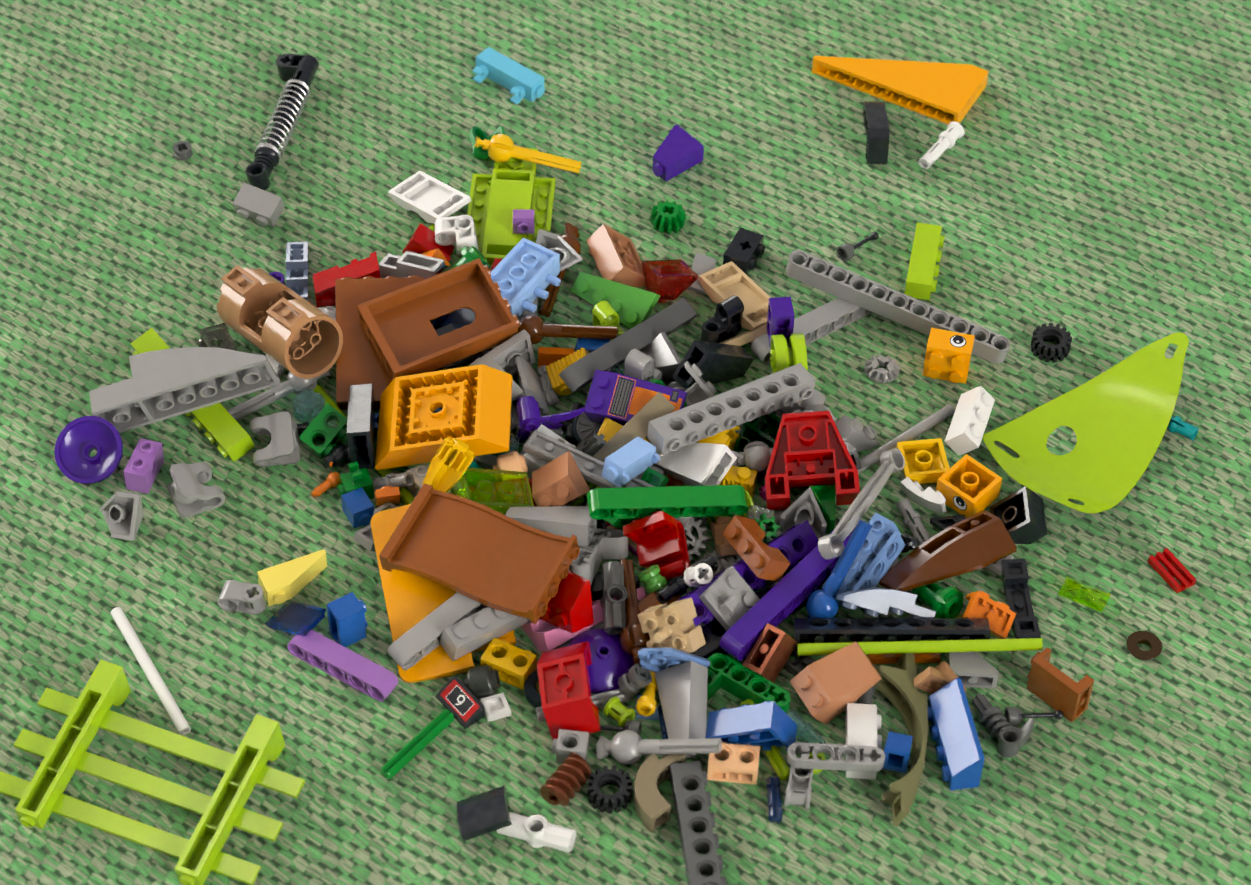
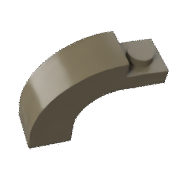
M652 754L643 762L636 774L634 806L639 819L650 832L671 820V805L659 793L658 787L662 782L670 778V764L684 763L686 761V754H665L661 760L655 754Z

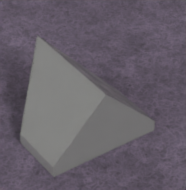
M542 229L538 230L536 244L560 254V271L583 260L560 235Z
M811 487L781 514L780 533L808 520L818 540L826 535L827 523Z
M116 491L100 507V510L110 529L111 538L134 541L144 516L141 494Z

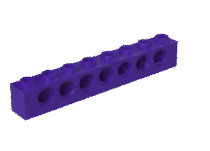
M807 520L794 525L777 538L766 543V545L778 548L790 562L786 570H790L798 564L797 560L800 558L804 559L818 545L819 540ZM743 559L732 565L740 576L744 577L745 582L754 592L766 586V579L758 578ZM724 571L714 576L708 584L700 585L678 599L683 600L692 597L697 617L693 618L695 626H698L701 622L706 624L715 619L714 615L699 597Z

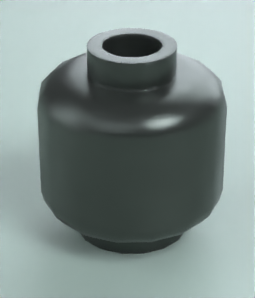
M483 665L468 669L466 678H463V684L479 699L495 695L497 688H500V678L497 669H493L490 665Z

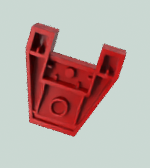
M829 410L783 414L765 476L767 511L784 510L790 507L789 488L818 485H835L836 505H851L860 493L858 470Z

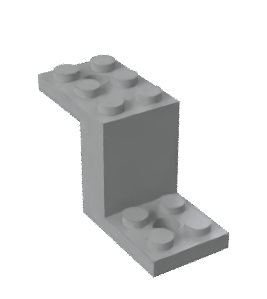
M525 329L501 345L494 347L481 358H477L469 366L484 364L511 374L512 377L515 376L519 371L514 357L519 356L530 365L536 362L530 335ZM513 379L510 431L519 424L516 405L518 399L525 396L524 391Z

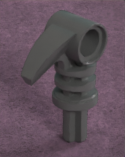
M977 694L972 699V703L981 714L979 718L981 725L986 726V730L990 732L993 739H998V753L1006 758L1016 756L1018 751L1029 740L1035 720L1030 718L1020 729L1011 726L1002 715V710L998 706L993 707L985 695Z

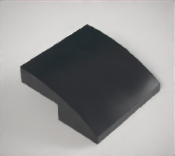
M505 786L457 802L458 824L463 841L512 825L508 810L510 805Z

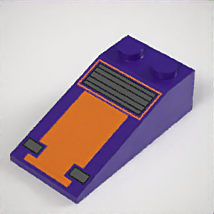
M595 370L583 412L592 422L603 423L604 419L608 418L624 426L658 392L675 407L672 412L684 408L687 392L618 373Z

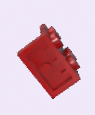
M420 223L402 253L409 251L422 254L439 248L449 262L455 246L452 244L447 246L437 244L435 232Z

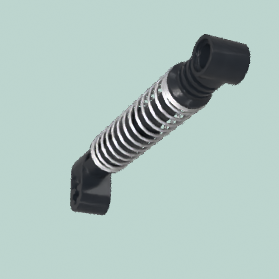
M283 54L276 59L279 77L286 84L269 119V123L266 125L261 136L262 139H260L255 149L254 162L246 168L249 185L262 190H266L270 186L269 177L271 172L281 160L310 95V86L319 68L318 60L311 55Z

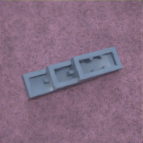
M287 242L286 286L307 301L309 297L308 242Z

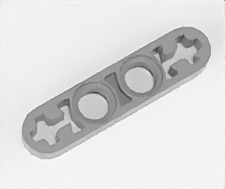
M797 742L788 747L786 759L789 765L795 768L878 772L884 766L885 753L882 749L875 746ZM795 753H800L801 758H797ZM809 753H812V759H809ZM826 753L830 758L823 761L818 759L816 755ZM844 754H851L855 757V760L847 762L842 759V756ZM870 757H875L876 762H873Z

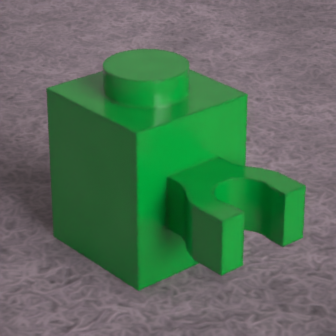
M358 462L348 464L349 472L340 475V485H337L340 498L341 495L362 487L369 499H373V482L367 469H359Z

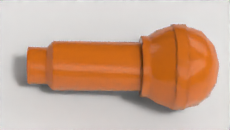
M338 472L329 473L325 481L313 489L311 495L316 498L328 489L340 485V474Z

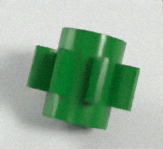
M761 514L760 520L754 519L762 530H764L763 525H766L765 531L767 532L763 538V543H769L770 538L775 539L778 537L776 530L780 528V525H776L774 522L775 516L767 519L766 514Z

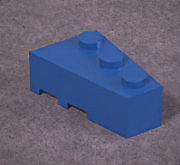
M764 701L760 704H745L741 707L721 708L717 711L709 712L705 738H721L722 742L730 744L763 746V750L771 751L772 746H786L787 751L788 747L796 741L797 724L774 701Z

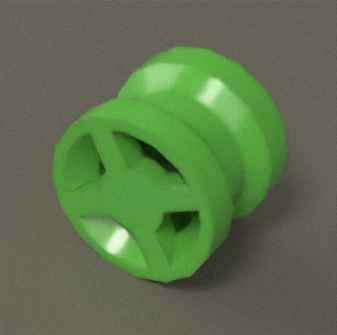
M658 565L645 569L637 576L641 582H644V589L647 593H652L667 583L666 578L661 576Z

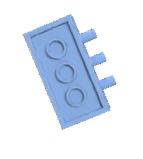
M523 238L491 271V279L493 282L496 281L498 283L502 298L508 300L512 315L515 314L519 318L525 310L534 313L537 305L532 302L537 297L546 300L549 296V292L544 289L549 284L556 287L560 285L561 279L556 277L560 273V254Z

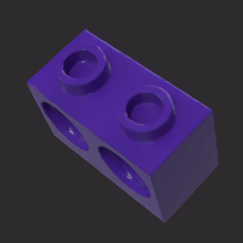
M791 297L769 298L766 329L770 348L771 336L779 334L785 336L789 347V337L793 333L795 318Z

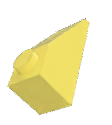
M323 549L258 571V582L263 589V595L268 605L282 604L286 600L292 599L327 567L326 551Z

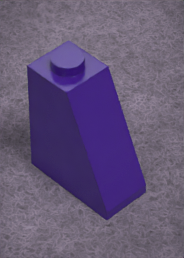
M676 124L653 155V173L667 182L703 161L704 146Z

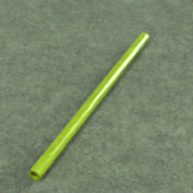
M1042 638L857 642L865 654L1043 650ZM854 642L797 643L798 656L830 655Z

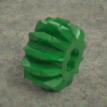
M666 200L665 203L658 202V205L653 206L650 221L654 230H659L660 234L667 231L670 235L671 231L678 233L679 229H683L686 213L682 205H677L676 201L670 203Z

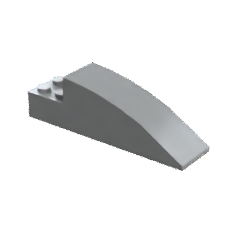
M214 347L171 348L129 356L132 378L121 380L111 385L101 386L89 391L92 414L109 421L119 433L279 385L280 380L267 357L263 355Z

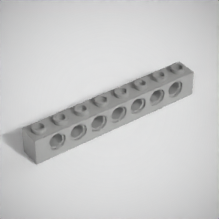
M801 363L649 421L647 439L657 447L656 449L661 455L676 451L699 440L714 436L727 429H732L755 418L813 396L816 380Z

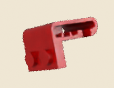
M656 511L648 517L635 519L630 524L622 526L623 534L636 542L639 566L646 567L647 569L653 565H658L661 576H664L667 581L681 576L690 567L684 527L680 521L666 512Z

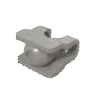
M278 412L268 416L257 417L250 421V428L253 433L271 436V442L266 448L253 453V463L255 465L265 467L296 464L300 461L298 426L292 420L289 412Z
M178 463L170 467V474L174 481L168 485L167 489L179 515L183 518L220 507L225 501V495L221 488L202 485L209 482L212 478L213 471L208 463Z

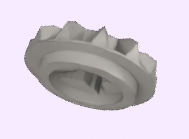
M879 354L878 357L871 356L870 360H866L864 371L867 377L875 382L889 383L899 376L900 365H897V360L891 359L889 355L882 357Z

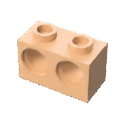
M721 742L723 748L720 753H709L707 780L757 785L759 746Z

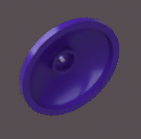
M84 416L71 421L60 432L55 444V460L59 469L66 477L81 484H94L108 478L117 469L123 454L122 438L118 430L109 421L97 416ZM96 450V455L91 457V452Z
M596 628L583 631L575 636L568 646L586 641L590 643L592 665L588 666L591 693L597 694L619 689L618 679L624 673H629V669L634 665L633 656L627 654L622 649L620 634L609 635L607 632H604V629ZM600 651L606 652L607 654L603 655L600 653Z

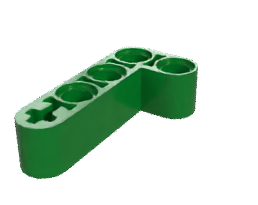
M715 653L708 658L710 666L707 667V700L712 698L721 688L742 701L751 699L753 704L774 701L787 715L789 714L790 694L785 689L725 654Z

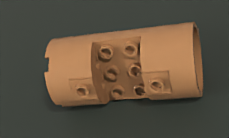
M237 265L221 278L223 285L220 288L222 293L219 303H217V311L219 317L226 325L299 378L310 379L318 377L335 364L342 350L343 333L339 324L334 319L260 268H241Z

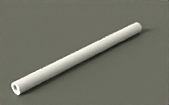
M114 608L111 611L114 621L179 734L183 736L190 733L191 728L122 608Z

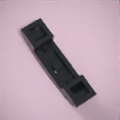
M1025 559L1002 560L1001 568L1005 601L1009 609L1016 613L1011 626L1016 639L1041 638L1037 617H1034L1028 588L1029 576Z

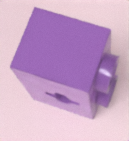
M139 439L123 471L126 489L149 493L164 462L162 443Z

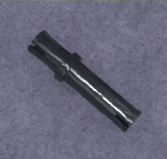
M712 555L707 556L700 562L708 564L712 571L719 567L717 560ZM684 574L672 578L668 585L655 593L657 600L661 604L668 603L674 597L686 593V589L689 586L684 582Z

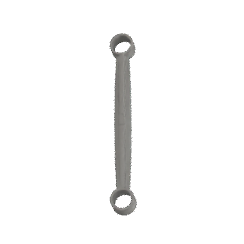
M894 448L881 453V466L857 495L833 533L819 539L818 549L824 559L830 560L841 556L844 550L843 541L871 506L890 475L903 470L905 460L899 449Z

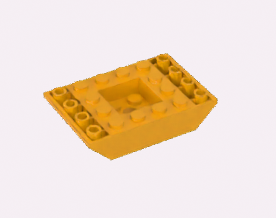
M481 364L395 377L381 393L375 469L381 470L430 463L436 451L447 437L464 441L470 447L469 450L474 452V456L509 451L512 375ZM443 407L440 412L433 413L436 408Z

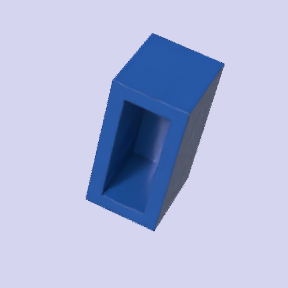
M353 592L327 604L329 633L336 643L344 647L366 638V627H368L365 619L366 606L361 599L358 600Z

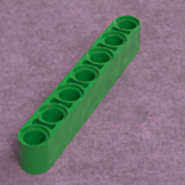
M741 485L596 488L587 493L589 514L593 519L645 518L656 511H664L674 518L739 516L748 511L745 489Z

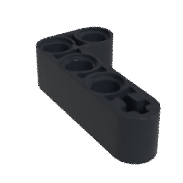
M864 101L863 121L867 139L866 164H887L890 130L885 102Z

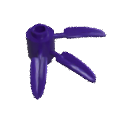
M532 396L521 397L516 405L520 429L518 430L515 443L524 442L529 437L530 432L537 430L541 424L548 429L563 427V424L558 422L577 417L583 413L584 408L541 417L539 404L535 401V398Z

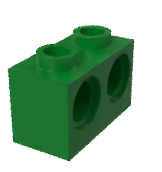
M327 403L300 435L299 444L319 459H322L324 455L332 451L335 446L334 443L338 438L343 439L346 436L347 418ZM331 420H336L339 422V426L332 429L327 426V423ZM317 437L325 440L321 446H316L312 442Z

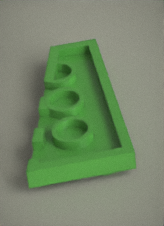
M583 272L579 273L570 291L594 306L600 301L609 302L619 315V322L630 329L648 319L661 296Z

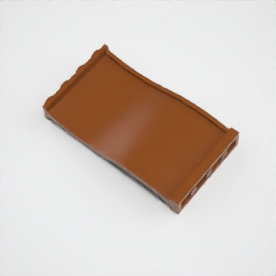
M424 483L381 551L379 558L382 568L386 571L392 572L393 569L424 577L481 604L512 615L528 618L531 620V623L536 624L540 616L543 617L545 615L551 597L554 598L556 596L561 580L567 577L572 561L578 558L580 547L578 546L576 535L572 534L568 538L538 530L485 505L454 494L434 490L432 485Z

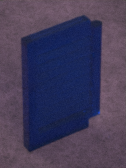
M292 601L290 604H285L265 624L269 628L306 636L325 617L326 609Z

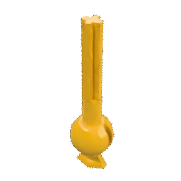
M496 134L491 137V140H481L479 137H476L474 147L478 148L481 146L482 149L488 150V156L496 162L503 163L509 161L512 157L578 174L581 169L582 162L516 146L513 140L505 134Z

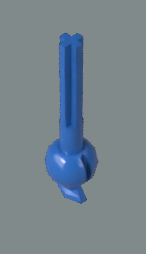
M859 520L823 590H816L807 598L806 610L809 613L808 618H833L837 614L839 604L835 596L872 528V525L868 522Z

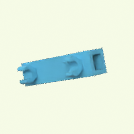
M490 47L476 56V67L473 69V72L477 75L473 80L481 83L487 77L507 88L514 95L510 98V101L518 104L522 98L533 102L544 94L543 76Z

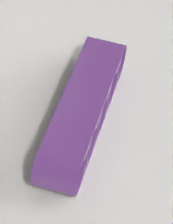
M303 627L287 644V648L293 656L379 702H383L399 683L398 678L391 671L310 628Z

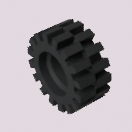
M1046 323L1042 324L1041 327L1037 326L1032 335L1031 352L1034 351L1033 355L1035 357L1039 355L1038 359L1041 361L1045 358V362L1048 363L1050 360H1053V363H1057V359L1063 361L1064 357L1067 358L1070 352L1071 333L1069 331L1066 332L1067 329L1065 327L1060 329L1059 324L1056 327L1053 326V323H1049V326ZM1044 341H1054V342H1056V343H1058V344H1057V345H1049V344L1045 343Z
M607 765L603 766V771L597 768L595 774L591 773L590 779L587 782V797L594 809L599 806V812L604 813V810L608 809V814H612V809H615L616 813L621 812V807L623 809L627 808V803L630 804L633 790V782L628 772L624 774V769L622 768L616 771V766L613 765L612 770H608ZM611 784L617 786L619 792L608 795L601 792L600 789L604 785Z

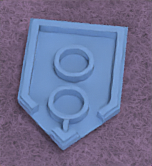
M643 648L638 651L640 666L653 672H659L688 661L696 662L705 667L710 666L708 659L674 648Z

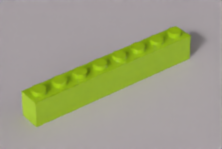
M152 328L131 343L135 350L132 353L133 355L171 349ZM221 403L184 413L187 417L192 415L194 418L192 422L199 430L204 429L206 431L204 435L211 444L215 442L218 444L216 448L224 458L228 456L235 462L255 447L249 434Z

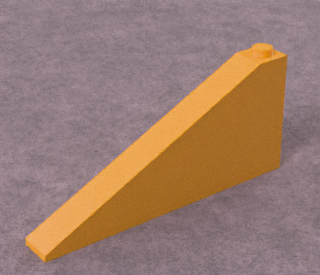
M814 56L812 63V73L948 125L951 122L960 123L987 86L989 71L977 66L956 63Z

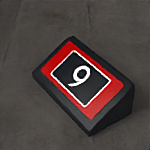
M454 676L436 695L440 703L454 714V718L464 729L485 717L483 704L457 676Z

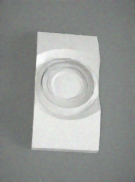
M418 171L388 191L389 196L403 209L418 213L427 223H435L438 218L448 217L471 202V198L466 194L422 171Z

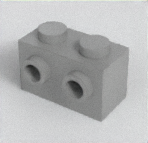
M243 183L233 202L238 216L244 219L251 218L261 226L269 225L274 227L285 207L282 197L247 183Z

